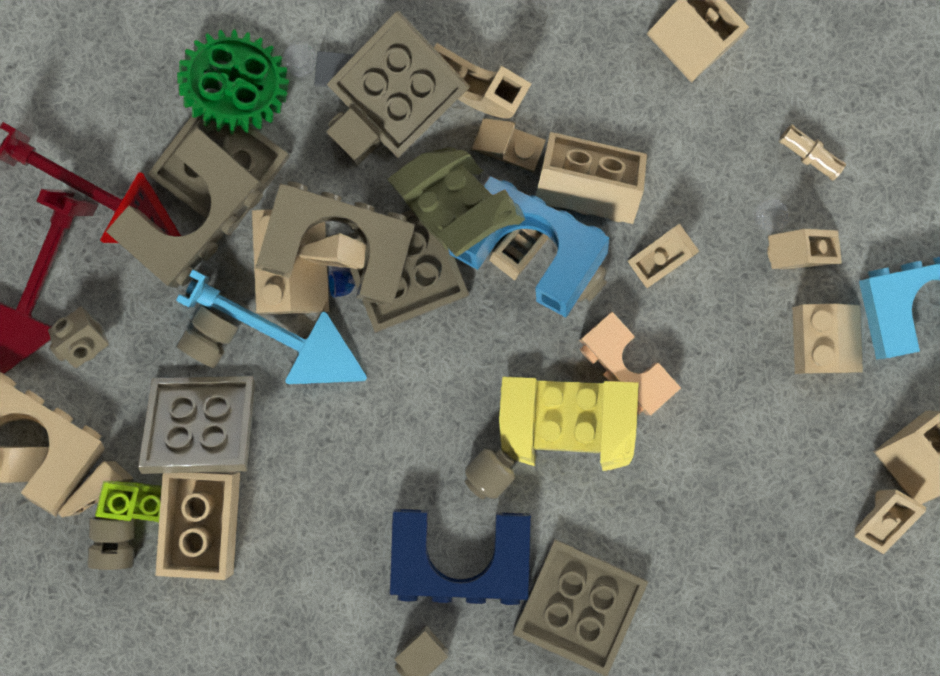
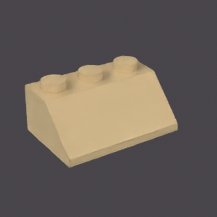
M550 132L535 196L541 198L550 207L566 208L585 215L592 214L609 218L615 222L633 224L644 192L647 154Z
M272 209L252 210L256 313L260 315L330 312L328 268L326 265H319L296 256L289 278L256 269ZM325 222L311 227L303 235L299 246L326 238Z

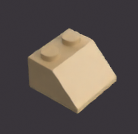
M803 304L792 307L795 374L863 372L861 313L859 305Z

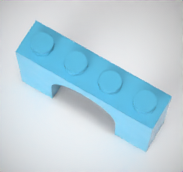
M940 257L933 258L935 265L923 267L922 261L901 265V272L891 274L889 267L869 271V278L859 281L876 359L920 352L912 317V304L916 293L925 283L930 280L940 281Z

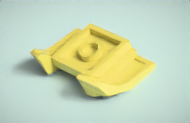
M502 377L499 416L502 450L513 460L535 466V450L601 453L600 463L602 471L627 466L634 456L639 382L604 381V383L537 381L536 378Z

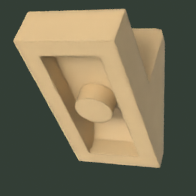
M483 118L472 150L534 173L546 140L515 129L514 122Z
M678 224L627 262L645 287L648 288L700 251L682 226Z
M896 489L879 490L875 494V508L856 527L854 537L885 554L926 512V507Z

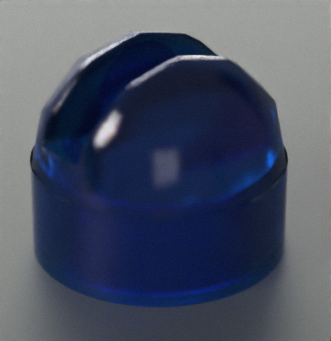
M334 270L329 272L328 282L333 298L349 295L353 291L355 284L348 283V280L354 278L348 271Z

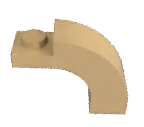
M436 43L434 49L470 86L458 99L459 101L478 111L499 118H511L515 114L531 86L530 82L503 66L497 72L480 68Z

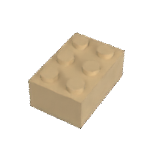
M240 472L163 473L155 576L226 580L234 574Z

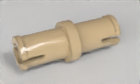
M793 124L785 130L778 141L802 158V163L805 165L811 164L832 181L842 173L846 166L844 161H841L823 148L824 143L819 140L813 141Z

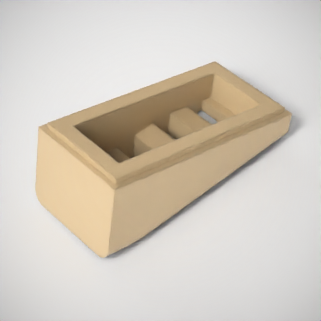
M532 229L512 231L495 249L489 261L515 281L549 237L544 233L541 235ZM521 230L525 231L537 242L533 245L521 236L519 232ZM513 240L528 251L525 256L510 245ZM504 251H506L520 263L517 264L516 262H514L511 258L504 254Z
M338 233L299 246L297 256L319 265L361 269L364 267L366 244Z
M104 461L58 510V514L62 518L79 515L98 503L103 481L130 482L133 477L116 461Z

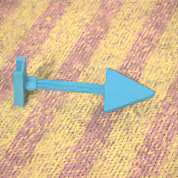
M193 269L189 276L198 280V283L190 282L186 293L191 296L179 294L176 301L187 307H195L197 303L209 309L214 307L297 350L299 355L285 380L287 384L356 382L367 379V376L326 312L320 314L309 337L303 339L219 295V290L208 285L210 277Z

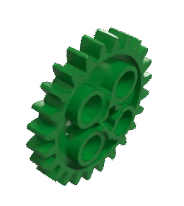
M234 29L232 30L231 37H226L223 31L219 30L218 39L215 40L208 33L205 34V44L195 40L194 51L186 49L185 60L179 61L180 72H177V83L180 84L178 85L179 96H184L183 106L185 108L192 107L193 118L204 115L203 125L205 127L212 121L216 122L217 132H220L224 125L229 126L231 134L235 133L236 126H241L245 134L248 133L249 124H253L260 130L262 128V118L267 122H273V112L280 114L282 103H286V91L288 90L289 80L285 79L287 77V67H280L282 56L272 57L273 46L263 49V38L261 37L254 43L251 42L250 32H247L243 38H238L237 31ZM216 61H225L227 64H218ZM257 70L260 74L255 75L248 71ZM213 88L218 90V92L209 93L205 90ZM247 98L252 102L243 103L239 99Z

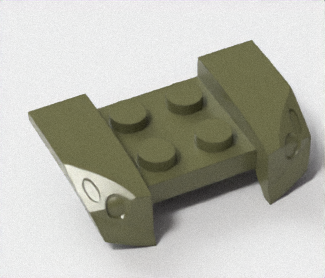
M446 147L422 153L387 179L404 199L414 215L446 250L449 249L455 257H458L496 230L509 225H519L525 220L520 206L512 200L505 189L492 195L472 175L480 174L484 170L464 150Z

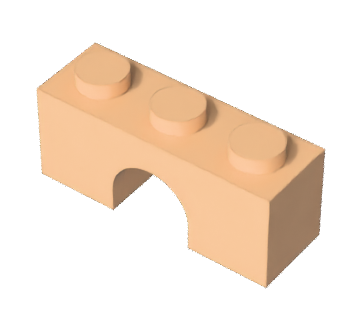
M610 312L579 340L584 345L580 348V351L592 364L598 361L604 367L606 372L602 375L607 381L639 382L637 414L639 415L643 411L646 415H652L678 392L681 387L659 363H653L640 374L633 373L625 367L622 360L623 349L635 336L613 312Z

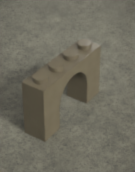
M198 128L192 132L174 154L194 170L206 182L210 190L211 209L204 224L191 234L179 237L169 236L140 210L128 206L106 231L164 284L173 288H178L180 285L183 287L192 280L193 277L189 276L192 269L194 270L202 259L204 261L208 260L217 251L218 245L216 243L224 234L229 235L238 227L241 222L239 217L247 208L252 209L260 202L263 197L261 192L266 187Z
M288 181L287 185L280 183L256 269L289 278L303 235L311 227L327 221L340 222L351 227L360 236L363 243L366 244V261L355 298L386 307L391 306L394 303L415 224L407 222L408 218L398 213L388 212L387 216L376 213L373 206L365 203L355 202L354 206L341 202L342 198L333 193L322 192L321 195L308 192L307 186L297 182Z

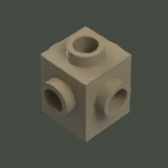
M82 306L68 316L57 320L48 329L52 341L49 347L53 354L60 361L66 359L75 368H78L86 361L92 360L100 351L109 346L101 325Z

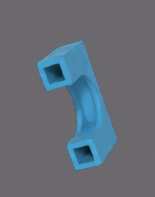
M490 176L484 187L492 195L505 189L512 200L520 206L525 220L519 225H509L496 230L458 257H455L450 250L449 254L478 270L496 243L504 235L519 229H532L544 233L554 242L558 251L535 287L536 302L566 318L607 256L609 237L595 226L588 227L576 221L570 213L563 210L557 211L547 206L541 198L535 195L528 196L518 191L512 183L505 180L499 181Z

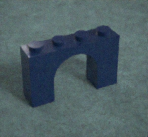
M394 509L390 595H398L397 600L408 602L417 601L418 596H431L433 602L439 603L452 602V597L466 598V602L471 604L486 603V598L500 599V604L519 605L520 600H528L530 514L496 512L495 545L490 563L482 572L473 577L457 579L441 573L430 560L427 550L428 510Z

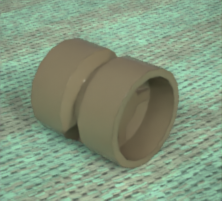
M201 305L191 321L194 328L192 330H185L176 347L197 361L215 368L225 353L222 345L231 343L239 327L229 320L225 321L224 317Z
M102 517L89 518V538L94 541V544L88 547L87 567L99 570H118L134 567V547L129 544V541L135 538L136 519L124 521ZM105 543H118V548H106Z

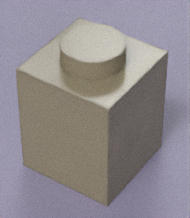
M351 108L345 114L343 112L338 113L328 124L330 128L326 132L329 138L356 166L381 144L379 137Z
M426 625L396 652L394 660L397 664L395 668L401 676H428L448 658L449 650Z

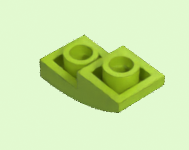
M103 481L95 516L124 521L139 519L159 522L162 486L134 482Z

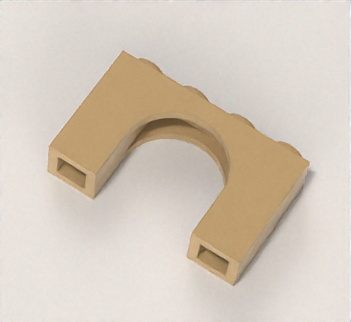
M0 372V427L12 421L27 420L44 427L49 436L47 457L21 494L30 502L57 517L58 510L73 495L103 453L105 447L100 441L102 436L86 425L82 429L71 423L73 418L59 408H55L54 411L49 410L43 406L45 401L30 390H27L25 394L14 388L16 383Z

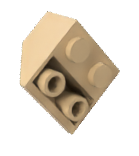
M677 0L648 31L647 35L692 83L738 42L749 26L725 0Z
M925 411L873 451L908 497L920 504L940 496V411Z

